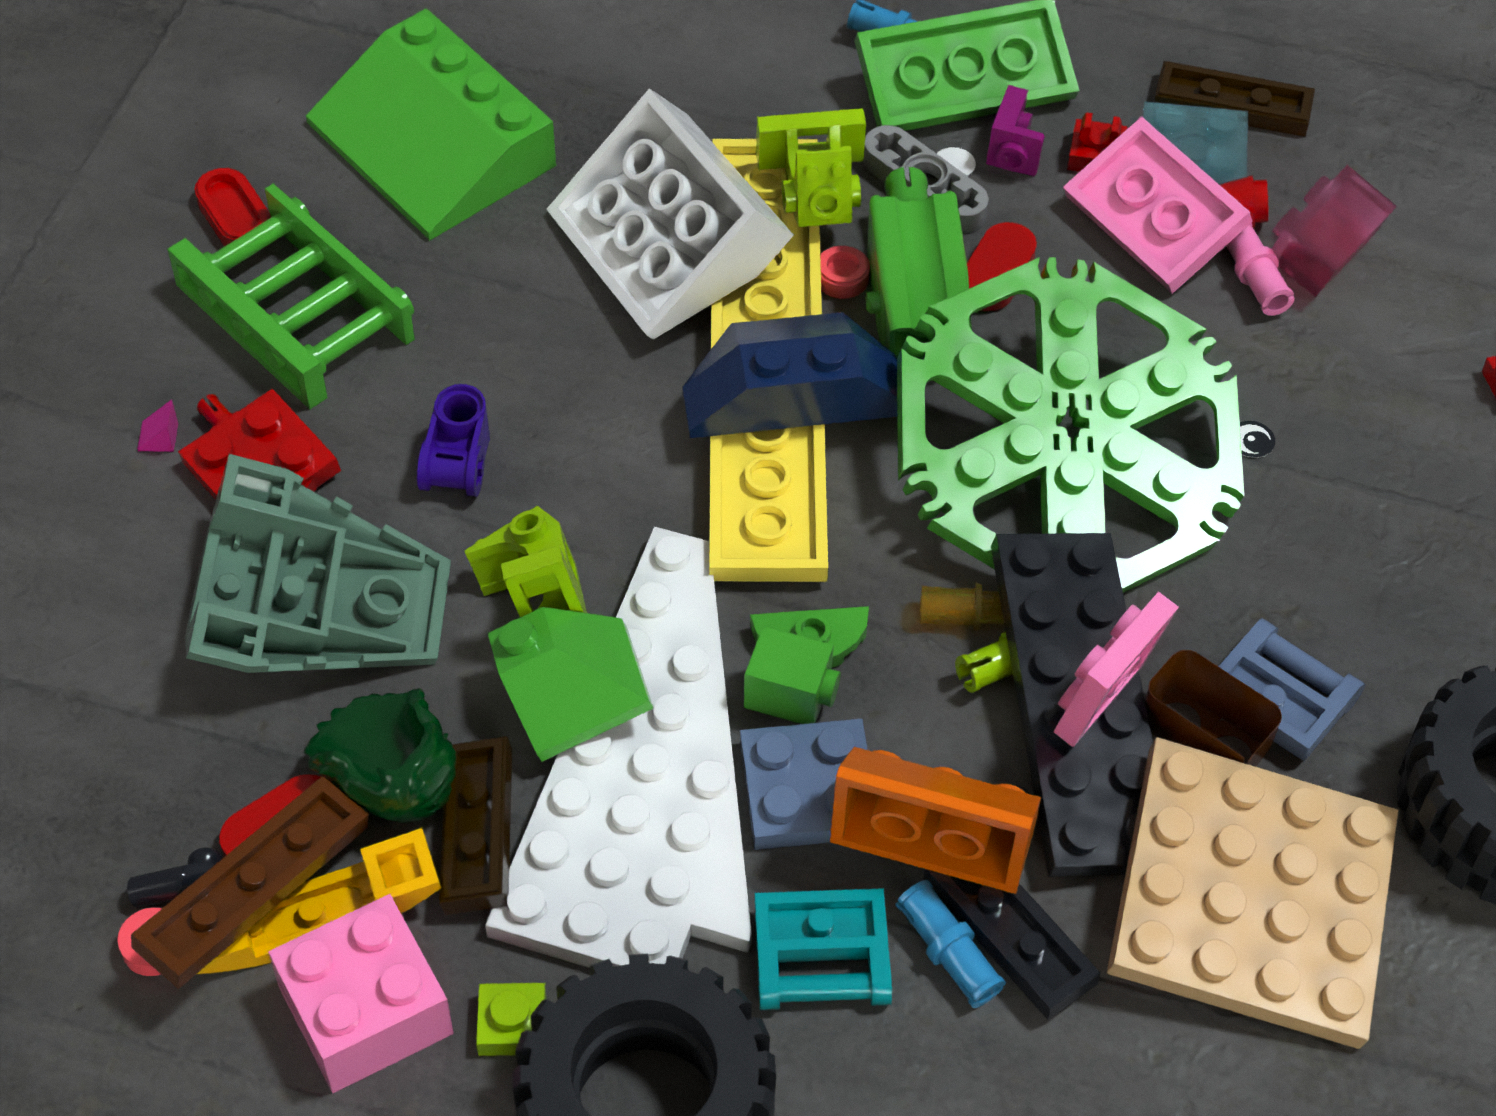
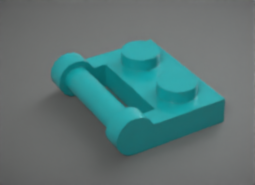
M884 888L755 893L754 909L760 1010L780 1009V1002L870 999L871 1006L892 1004V979ZM868 959L869 973L779 976L778 962Z

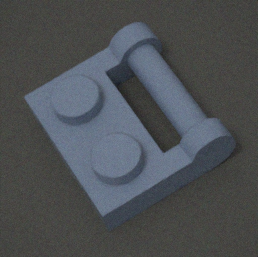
M1261 618L1218 667L1265 696L1280 708L1282 720L1274 742L1305 761L1343 714L1349 712L1354 706L1366 684L1351 674H1347L1345 677L1341 676L1277 635L1279 628ZM1265 654L1266 656L1276 661L1286 669L1290 670L1303 680L1307 681L1317 689L1321 690L1322 692L1328 695V698H1325L1324 696H1322L1315 690L1311 689L1301 681L1297 680L1287 672L1283 671L1270 661L1266 660L1262 657V655Z

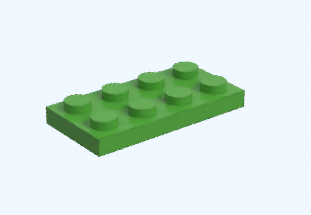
M1033 0L857 32L854 40L877 127L891 125L907 131L997 114L1008 85L1028 90L1025 108L1075 99L1080 91L1054 0Z

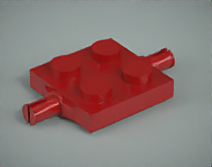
M273 388L234 413H230L216 395H206L209 405L202 398L197 405V411L213 427L178 451L183 464L215 500L229 454L286 468L303 477L301 485L313 492L320 485L341 472L338 460Z

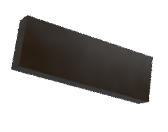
M1163 61L1153 109L1306 137L1315 88Z
M507 736L452 744L456 751V776L451 783L449 801L444 805L439 904L445 915L507 906V897L509 895L513 748Z

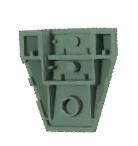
M229 454L202 551L185 634L186 658L246 673L434 665L439 653L451 560L385 524L383 529H380L351 513L353 505L337 496L331 502L301 485L304 478L286 468Z

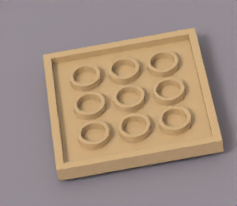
M1156 737L1149 748L1107 974L1360 1049L1369 1040L1398 809Z

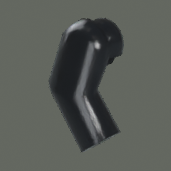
M199 848L188 856V864L131 877L127 884L129 900L137 909L171 902L222 860L223 857L215 849Z

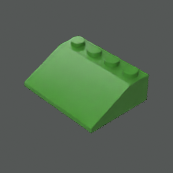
M427 8L385 30L306 115L307 124L429 240L434 239L556 166L553 121Z

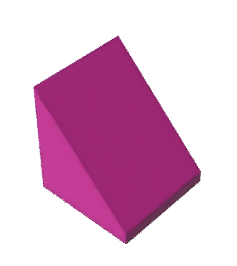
M172 400L142 421L138 451L174 452L179 424Z

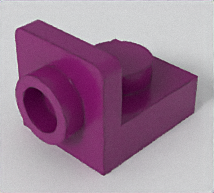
M1008 85L992 125L986 164L1036 176L1045 136L1041 132L1030 130L1033 114L1025 112L1028 90Z

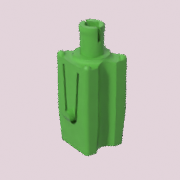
M904 167L892 171L885 179L884 188L887 197L874 195L870 198L867 254L870 263L872 292H866V310L871 314H875L880 343L897 357L908 335L922 343L930 342L925 334L915 329L923 313L926 314L929 306L969 289L968 267L957 195L953 191H947L946 193L932 194L928 198L926 175L915 167H909L911 187L906 186ZM970 316V317H969V326H970V328H971V330H972V323H971V316Z

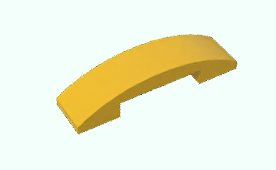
M420 828L361 848L363 862L305 881L197 974L226 972L269 964L271 960L268 951L388 894H391L401 914L438 891L441 885L423 829Z

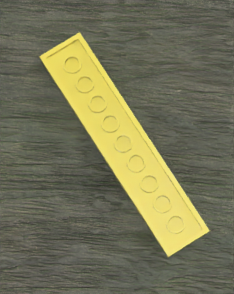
M712 139V143L794 236L758 277L711 304V349L731 323L822 314L820 226L798 227L794 214L784 213L781 185L782 180H787L785 168L759 170L756 157V139ZM798 139V144L817 142V139ZM825 424L710 436L709 575H714V581L827 582L828 539Z

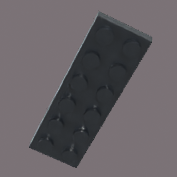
M1111 533L996 534L991 544V551L1034 796L1041 797L1038 820L1048 877L1126 874L1149 748L1153 743L1139 671L1074 747L1054 733L1056 726L1065 713V710L1058 705V702L1077 678L1074 675L1096 645L1103 648L1113 637L1110 635V632L1127 611Z

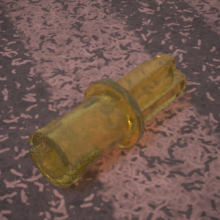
M975 583L974 588H942L921 585L920 624L973 625L974 631H980L981 623L1004 624L999 591H982L981 583Z

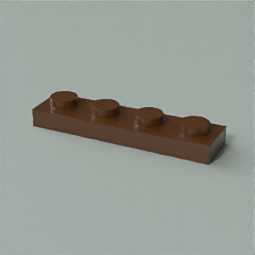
M322 776L131 934V948L176 988H181L366 830L369 814Z

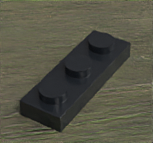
M924 870L923 880H928L932 884L933 890L961 922H966L975 933L974 937L1047 1020L1098 985L1100 971L1020 883L1017 893L1014 894L931 870Z

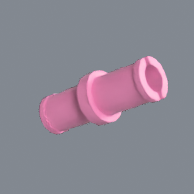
M1251 223L1226 247L1236 262L1234 271L1240 282L1250 286L1264 314L1275 316L1285 312L1292 306L1295 300L1294 293L1287 286L1277 269L1279 260L1274 251L1262 244Z

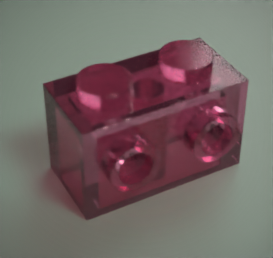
M1348 165L1332 181L1323 175L1303 198V201L1308 206L1302 212L1292 207L1272 230L1279 237L1271 248L1279 260L1278 266L1315 297L1377 233L1397 207Z

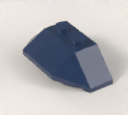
M843 312L731 323L682 387L689 437L698 438L897 417V356Z

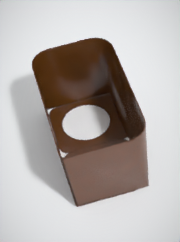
M1192 650L1177 651L1169 658L1150 680L1145 699L1151 734L1155 737L1244 763L1245 757L1217 739L1224 736L1235 737L1247 744L1252 755L1247 764L1255 767L1271 749L1282 720L1281 710L1274 702ZM1183 703L1192 707L1200 717V728L1166 705Z

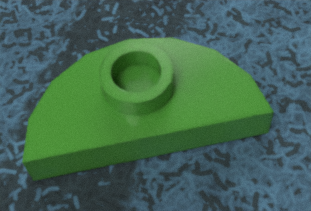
M869 606L750 614V628L756 643L763 626L833 644V668L842 664L844 657L853 652L859 643H863L865 640Z

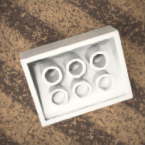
M651 89L646 91L546 209L643 332L653 340L758 277L794 236L689 115Z

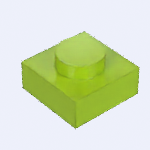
M545 983L479 984L476 1043L478 1056L516 1055L515 1051L521 1033L527 1030L532 1031L531 1014L540 1002L546 999Z

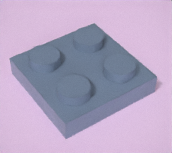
M863 719L740 730V748L754 850L830 843L835 780L838 768L853 747L868 750Z

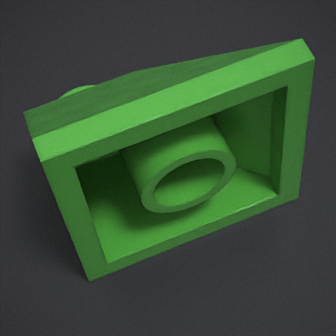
M541 607L488 633L499 676L531 744L542 762L654 709L628 628L622 618Z

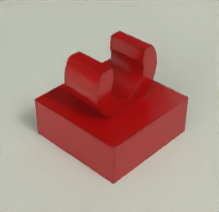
M1086 112L1082 119H1076L1067 170L1080 172L1125 132L1128 126H1123L1121 118L1113 116L1111 124L1092 121L1093 113Z

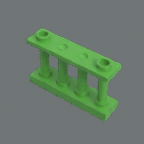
M271 184L265 188L269 213L271 215V218L213 254L210 252L202 254L186 238L167 250L176 286L308 409H312L328 398L323 376L327 370V364L383 327L391 331L405 345L414 341L412 323L414 308L409 297L402 289L396 286L391 288L315 221L306 206L298 198L293 197L290 199L275 184ZM282 236L299 249V251L247 284L242 282L235 284L224 274ZM315 266H318L333 280L280 315L276 313L269 315L258 305L260 301ZM349 296L367 310V312L315 346L310 344L303 346L291 335Z

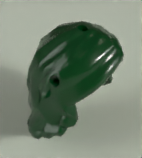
M418 688L405 693H386L382 696L372 693L369 696L354 698L347 707L334 708L330 712L331 720L323 721L316 725L319 732L310 738L303 753L309 756V769L324 776L363 810L379 818L406 824L431 817L449 801L451 783L456 776V751L452 746V742L447 739L449 734L443 733L439 720L428 710L429 704L425 701L426 695L424 690Z

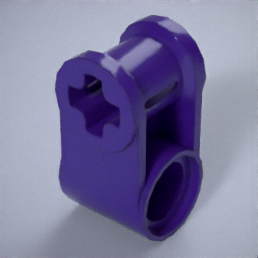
M455 384L445 388L438 394L434 402L427 436L422 443L418 458L417 485L419 490L430 491L432 486L465 489L467 496L478 497L484 476L485 457L490 442V430L485 398L482 392L474 386Z

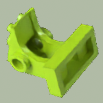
M863 108L757 117L756 157L758 169L785 168L787 180H782L781 185L784 213L794 214L798 227L852 223V208L861 206L860 179L858 174L852 175V162L864 161L866 120ZM827 134L826 142L798 144V137Z
M539 506L518 514L510 523L484 539L477 540L474 545L465 550L466 557L471 564L483 595L487 596L508 589L520 617L534 611L529 598L539 594L544 596L538 609L548 607L587 613L577 565L560 523Z

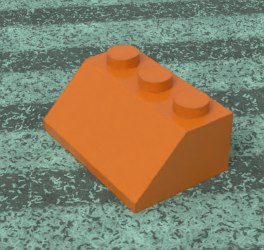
M853 747L840 764L836 774L830 843L1016 894L1034 832L1041 797L1027 794L1014 785H994L964 777L961 773L951 768H931L902 760L899 756L889 751H869Z

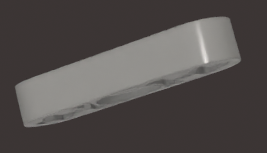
M884 125L876 127L867 133L863 162L869 172L885 182L886 177L892 171L902 166L904 167L907 187H911L909 167H915L923 173L934 175L939 181L928 185V198L932 194L946 193L947 191L956 193L962 234L976 232L984 226L987 218L989 197L981 185L899 127Z

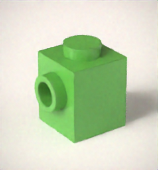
M763 626L744 675V708L800 724L816 723L821 706L832 707L839 688L841 672L832 669L834 645Z

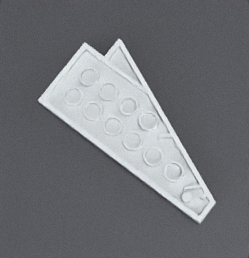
M654 527L616 616L617 618H622L628 628L654 709L557 755L509 868L507 906L492 908L485 925L488 938L589 968L590 965L606 959L611 960L613 967L629 964L630 954L648 953L649 963L665 964L668 955L683 958L691 936L749 953L751 947L752 931L714 575H709V541Z

